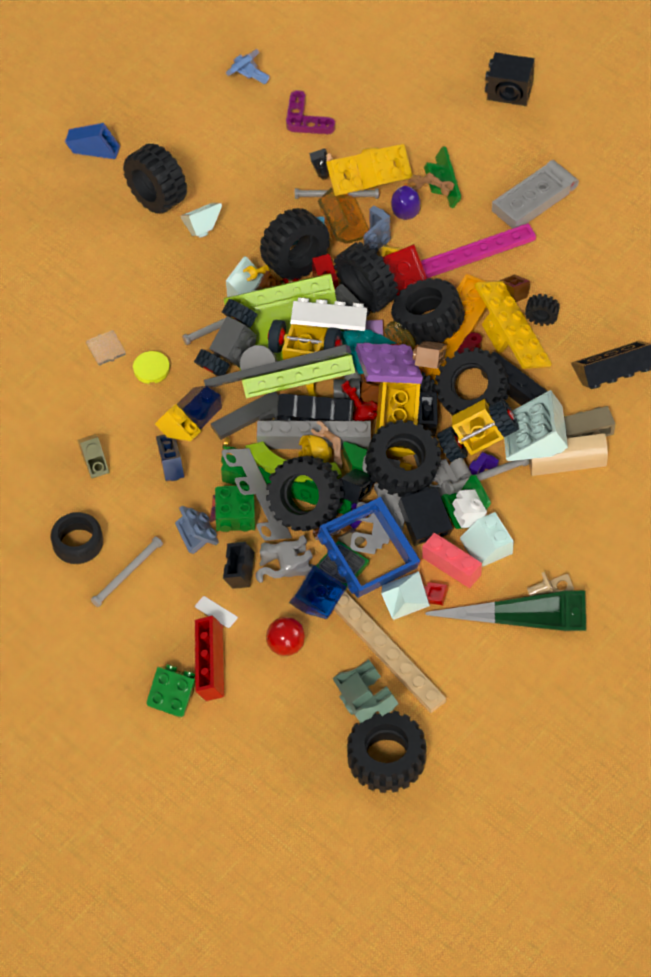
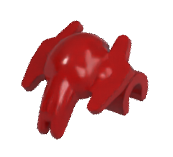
M348 380L341 385L343 391L354 401L356 406V412L353 411V421L374 420L377 416V412L374 411H377L378 405L372 400L361 402L355 393L356 388H351Z

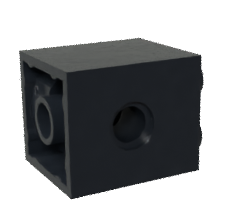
M495 52L493 59L489 61L488 68L490 71H486L485 81H488L485 85L487 100L527 106L533 85L535 58Z

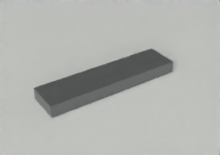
M276 392L268 393L211 423V428L222 440L258 421L261 414L277 407L279 395Z

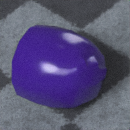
M404 183L402 187L393 193L391 199L392 211L395 216L403 220L412 219L419 214L421 206L419 195L407 183Z

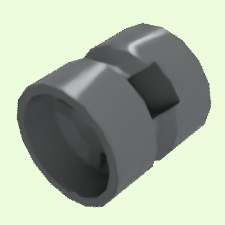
M334 379V399L351 400L346 393L342 392L341 385L346 382L344 379ZM349 379V385L351 388H356L355 393L360 399V379Z

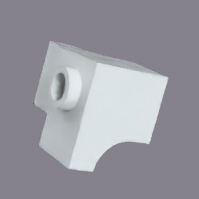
M461 490L457 493V499L452 503L455 508L454 515L461 528H469L478 519L484 517L487 511L475 490Z

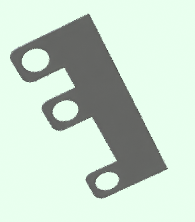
M250 449L222 450V455L228 466H242L247 477L235 478L239 491L243 495L256 494L268 519V522L257 524L261 537L266 541L292 538L288 528L282 525L283 521H277L274 518L275 512H270L268 508L271 505L270 500L266 501V495H269V490H266L267 485ZM227 453H231L235 456V463H231L227 460ZM240 481H245L249 485V491H244L240 487ZM262 526H266L270 529V537H267L262 533Z

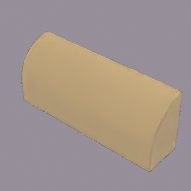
M605 433L567 438L568 448L562 453L555 454L552 457L529 459L531 475L536 476L607 466L608 449Z

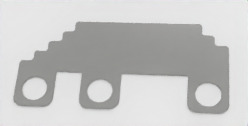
M364 457L363 467H362V468H363V471H364V472H367V471H366L367 465L365 464V457ZM388 458L394 467L405 470V468L400 467L399 460ZM383 489V491L378 490L377 498L381 497L389 511L399 508L398 503L402 497H398L397 493H393V495L387 494L388 490ZM359 502V503L357 504L356 508H358V507H360V506H362V505H365V504H367V503ZM401 511L391 514L403 532L404 518ZM374 513L368 518L360 519V521L373 523L372 535L359 532L353 533L350 547L354 551L375 554L376 549H382L383 543H389L390 538ZM357 537H364L367 540V545L364 548H358L355 545Z

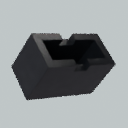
M246 542L227 543V564L224 565L223 579L232 589L247 588L251 585L255 552Z

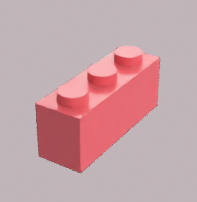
M436 533L422 546V558L469 589L481 576L482 563Z

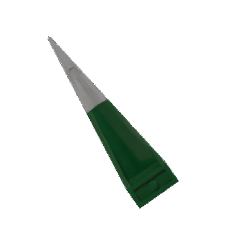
M585 590L560 591L425 613L428 616L539 629L586 631Z

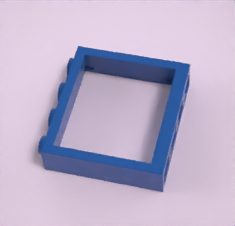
M381 497L321 525L318 531L320 543L325 545L331 561H335L340 576L346 579L349 591L352 594L354 593L357 598L417 569L420 563V559ZM374 513L404 560L405 565L361 586L330 534Z

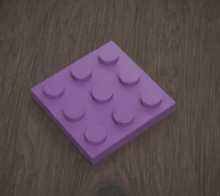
M357 343L355 350L366 381L421 384L423 377L419 367L415 365V360H413L411 346L403 344Z

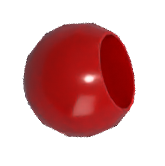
M281 617L269 625L266 632V642L271 651L277 655L287 657L294 655L304 645V629L296 619Z

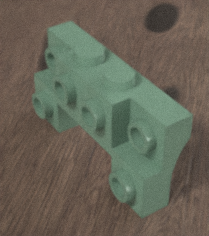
M369 659L356 669L340 672L332 678L341 692L339 697L345 704L344 706L361 723L370 719L375 712L378 711L383 716L391 712L399 704L387 686L373 695L368 686L373 685L381 676Z

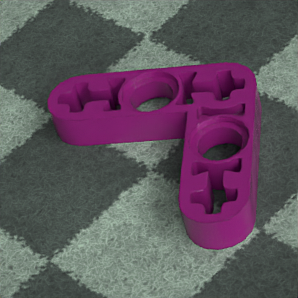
M295 90L290 94L286 126L290 132L331 134L335 131V120L333 118L303 116L305 109V93L303 91ZM298 109L300 112L293 113L292 110ZM308 123H314V124H315V125L312 126V127L307 126Z

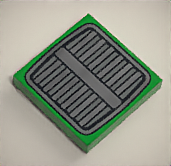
M338 541L336 543L338 549L357 578L369 565V560ZM327 553L315 566V571L346 591L348 589L347 581L344 577L340 576L337 570L338 566L335 561H331Z

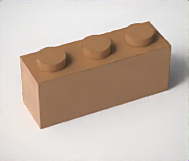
M424 341L417 349H414L413 360H415V365L438 369L445 362L447 344Z

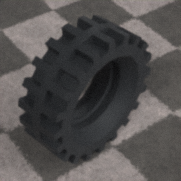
M355 242L336 256V259H334L336 264L334 269L337 270V278L341 280L340 285L343 284L361 304H364L368 311L375 313L396 298L398 290L395 287L398 284L393 279L395 277L394 274L389 271V265L383 262L384 258L382 256L379 257L375 249L371 250L368 244L363 245L362 242Z
M475 347L474 351L464 348L463 353L454 352L455 357L452 359L447 357L445 359L446 365H440V375L435 377L437 381L435 390L438 393L437 397L452 416L483 399L486 400L489 406L502 399H508L506 393L507 390H510V385L508 384L509 377L499 360L487 350L483 352ZM471 368L484 371L488 378V386L484 394L473 400H465L457 395L455 383L462 372Z

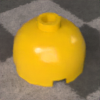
M303 435L300 438L298 446L302 445V451H298V457L313 456V458L319 457L323 459L324 463L329 462V459L332 457V449L324 438L316 435Z

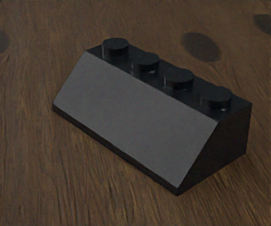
M636 341L571 362L582 385L595 389L605 382L607 384L617 382V378L623 376L624 378L632 377L638 371H650L651 344Z

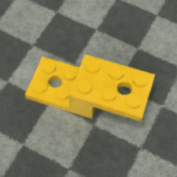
M404 144L370 150L355 156L326 162L335 196L367 190L412 177Z

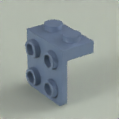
M372 206L369 209L370 230L364 235V245L368 244L370 249H375L377 253L379 248L390 241V216L384 210Z

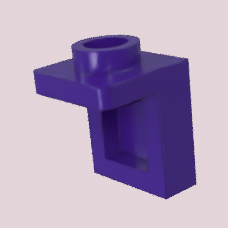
M482 452L477 460L472 461L469 470L472 475L484 472L486 469L489 470L497 467L499 460L493 455Z

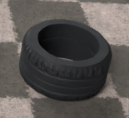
M73 512L66 514L54 523L50 537L53 550L59 559L70 564L87 563V561L95 558L102 549L103 536L100 524L87 513ZM75 530H85L92 534L90 540L81 546L72 547L62 543L65 535Z

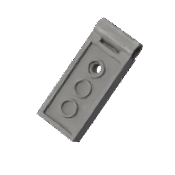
M551 160L547 165L492 201V212L512 229L525 225L569 195V192L578 186L579 180L555 160Z

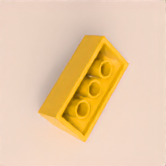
M380 383L376 432L381 426L385 427L388 422L392 421L395 424L396 420H403L404 423L410 420L414 421L413 424L417 425L420 384ZM395 446L386 451L388 458L415 455L412 450L402 446Z

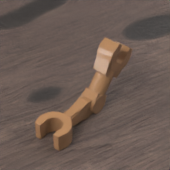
M431 173L423 177L413 175L408 180L409 183L414 182L416 184L413 187L414 190H418L424 183H431L441 188V193L446 196L454 188L452 182H442Z
M318 420L317 424L321 426V430L316 431L312 428L311 432L316 436L325 437L333 443L334 462H336L339 469H342L341 439L339 436L331 433L323 421Z

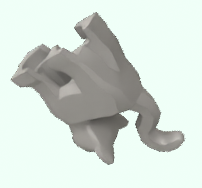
M300 536L297 541H283L278 544L262 543L260 566L278 559L280 570L274 571L271 568L263 567L256 572L255 577L257 581L262 583L264 574L275 579L314 574L315 566L309 564V560L313 556L310 550L306 551L305 544L307 541L305 536ZM305 552L304 555L297 556L298 553Z

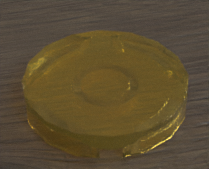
M389 322L384 328L387 338L399 345L411 346L413 351L415 349V341L410 332L400 328L402 325L398 322Z

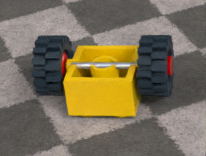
M483 399L453 415L452 426L439 432L437 437L447 459L449 458V461L452 462L458 458L464 459L467 457V450L470 455H473L504 439V437L518 431L519 425L514 417V413H512V409L505 400L502 399L489 406L486 400Z

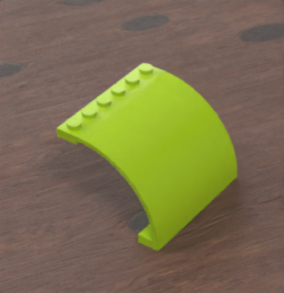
M331 273L223 298L225 304L228 299H232L258 314L249 329L257 335L255 345L268 348V332L273 320L285 321L286 334H288L291 327L293 301H298V298H308L309 302L316 303V299L327 300V304L333 305L337 301ZM282 352L274 353L277 362L283 360ZM346 354L242 379L246 398L354 374L355 368L352 355Z

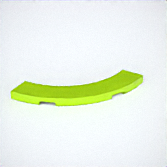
M263 441L245 446V449H250L256 464L265 468V471L270 474L275 473V468L286 461L270 451ZM336 462L330 463L332 465L331 470H337L339 474L337 479L339 480V478H342L341 471ZM300 475L294 481L306 482V480L312 479L306 475Z

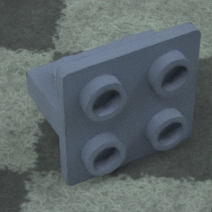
M185 506L179 508L182 517L175 524L189 553H196L207 542L213 545L219 543L216 537L217 533L211 527L210 519L204 512L201 513Z

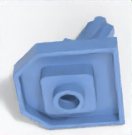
M257 48L248 55L242 56L240 54L233 60L235 63L225 72L230 76L237 71L247 78L253 77L263 84H266L270 77L257 69V65L253 60L260 53Z

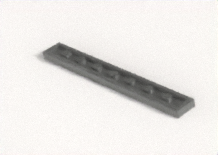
M342 345L205 379L204 384L206 387L213 388L253 376L350 354L351 350L350 346Z

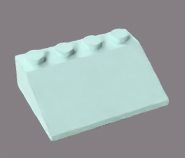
M551 390L512 411L517 419L519 430L504 437L507 461L552 457L568 448L563 406Z

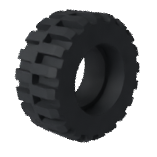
M149 143L125 159L123 171H125L124 178L127 180V186L130 187L131 193L135 195L136 200L145 209L148 208L150 212L161 214L184 200L187 194L185 175L182 173L181 166L177 164V160L164 147Z
M294 208L286 210L284 214L277 215V218L274 221L272 220L269 223V227L264 230V236L261 237L260 241L262 244L260 245L261 258L280 277L287 280L301 279L302 276L306 277L312 271V258L327 254L330 236L326 225L306 209ZM299 239L298 243L290 250L292 245Z
M427 278L424 281L418 280L413 285L411 283L406 289L400 291L399 296L397 295L391 308L392 318L399 335L403 340L415 346L422 344L424 341L442 343L446 338H451L453 333L459 330L465 316L464 307L455 286L439 278H435V280H432V278ZM433 310V311L430 312V313L423 314V313H425V312H427V311Z
M396 420L395 424L391 421L386 423L385 427L381 426L371 438L366 451L365 464L367 465V474H372L371 481L373 483L377 482L380 490H388L387 494L393 495V493H397L398 497H401L408 492L413 494L420 492L422 488L428 487L432 483L441 464V448L437 447L439 442L435 437H431L433 433L429 429L427 431L424 430L423 425L413 424L414 421L408 420L407 423H404L403 420ZM395 446L409 448L417 455L420 466L414 470H400L389 462L386 451Z
M313 456L288 459L283 464L278 465L275 468L276 472L271 473L269 477L271 483H268L266 486V490H269V495H266V501L270 500L271 505L268 508L270 512H275L274 518L277 521L282 520L284 527H291V530L295 531L313 530L330 522L332 518L337 516V509H340L343 504L340 502V498L344 497V491H340V486H343L342 480L338 481L337 476H339L337 470L332 471V465L329 462L324 463L323 459L319 457L313 458ZM300 475L310 477L317 485L319 491L316 507L308 512L298 508L291 495L292 484Z
M393 710V713H386L382 716L380 713L376 714L375 712L370 719L362 723L359 721V724L356 723L352 727L347 744L348 766L353 777L358 778V782L362 786L367 784L368 789L372 791L380 789V793H386V790H392V793L398 792V788L406 789L409 787V782L415 783L418 780V775L422 774L424 770V764L426 763V740L424 739V733L422 729H419V724L414 720L411 722L410 717L406 714L401 716L398 711ZM392 740L401 744L405 748L406 753L395 762L382 763L371 758L367 750L378 741Z

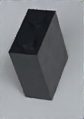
M428 486L422 488L420 492L414 494L408 492L401 496L402 498H400L398 505L414 546L425 543L434 533L440 537L451 534L453 527L437 487L431 488Z

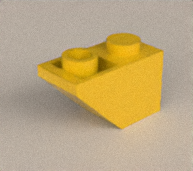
M177 404L170 408L155 423L167 438L191 441L201 432L197 425L192 422Z

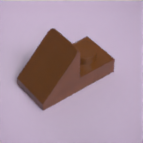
M515 274L499 280L503 281L507 286V290L515 302L528 297L529 280Z

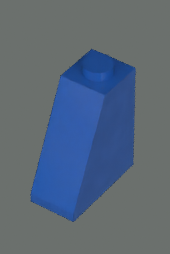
M104 123L69 129L65 139L66 145L74 154L116 159L120 149L119 143Z

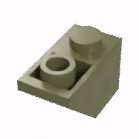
M94 434L77 440L91 479L109 473L98 436Z

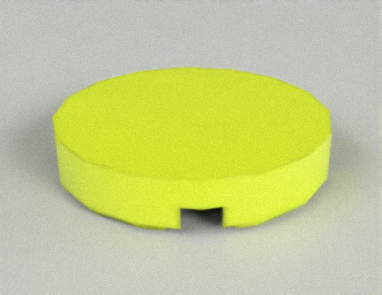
M158 351L144 352L137 356L133 363L135 377L146 384L161 382L167 377L170 370L168 358Z

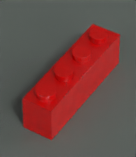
M213 615L195 619V692L205 701L224 697L223 625Z

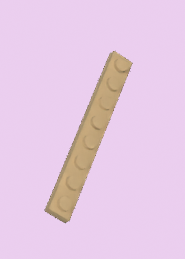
M345 591L339 593L335 600H329L335 602L332 609L430 713L446 703V697Z

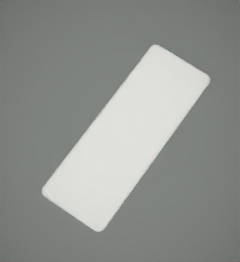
M205 596L195 605V608L208 616L213 615L227 628H230L238 619L236 615Z

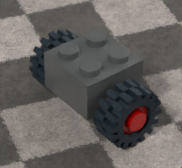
M228 299L222 310V313L227 317L209 347L214 353L211 354L201 349L194 361L197 365L217 376L225 375L230 366L229 363L240 368V359L243 353L255 345L257 337L249 328H251L258 314L232 299Z

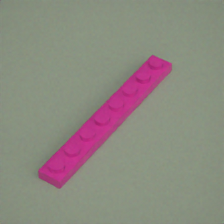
M529 223L422 260L421 263L427 278L535 241L536 234Z

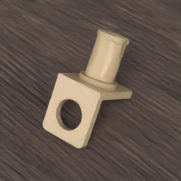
M542 572L543 582L527 588L530 596L560 591H574L568 574L549 581L545 572ZM561 581H566L568 586L565 590H558L557 584Z

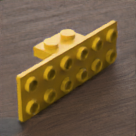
M503 281L477 282L474 286L490 312L481 325L496 351L504 352L509 345L523 369L550 367L552 365L550 359Z

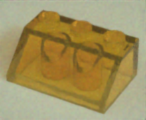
M331 187L318 200L320 211L326 220L325 223L331 231V237L335 241L345 244L363 240L365 233L369 231V227L356 198L348 194L335 196L334 190Z

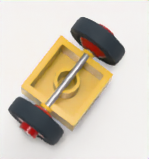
M273 320L268 332V348L273 353L282 352L283 360L342 346L341 330L334 327L327 329L291 324L289 332L286 334L285 321Z

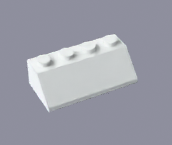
M298 298V301H293L291 324L365 331L367 308H364V304L353 303V306H345L346 302L335 301L333 305L327 304V300L316 299V303L309 302L308 298Z

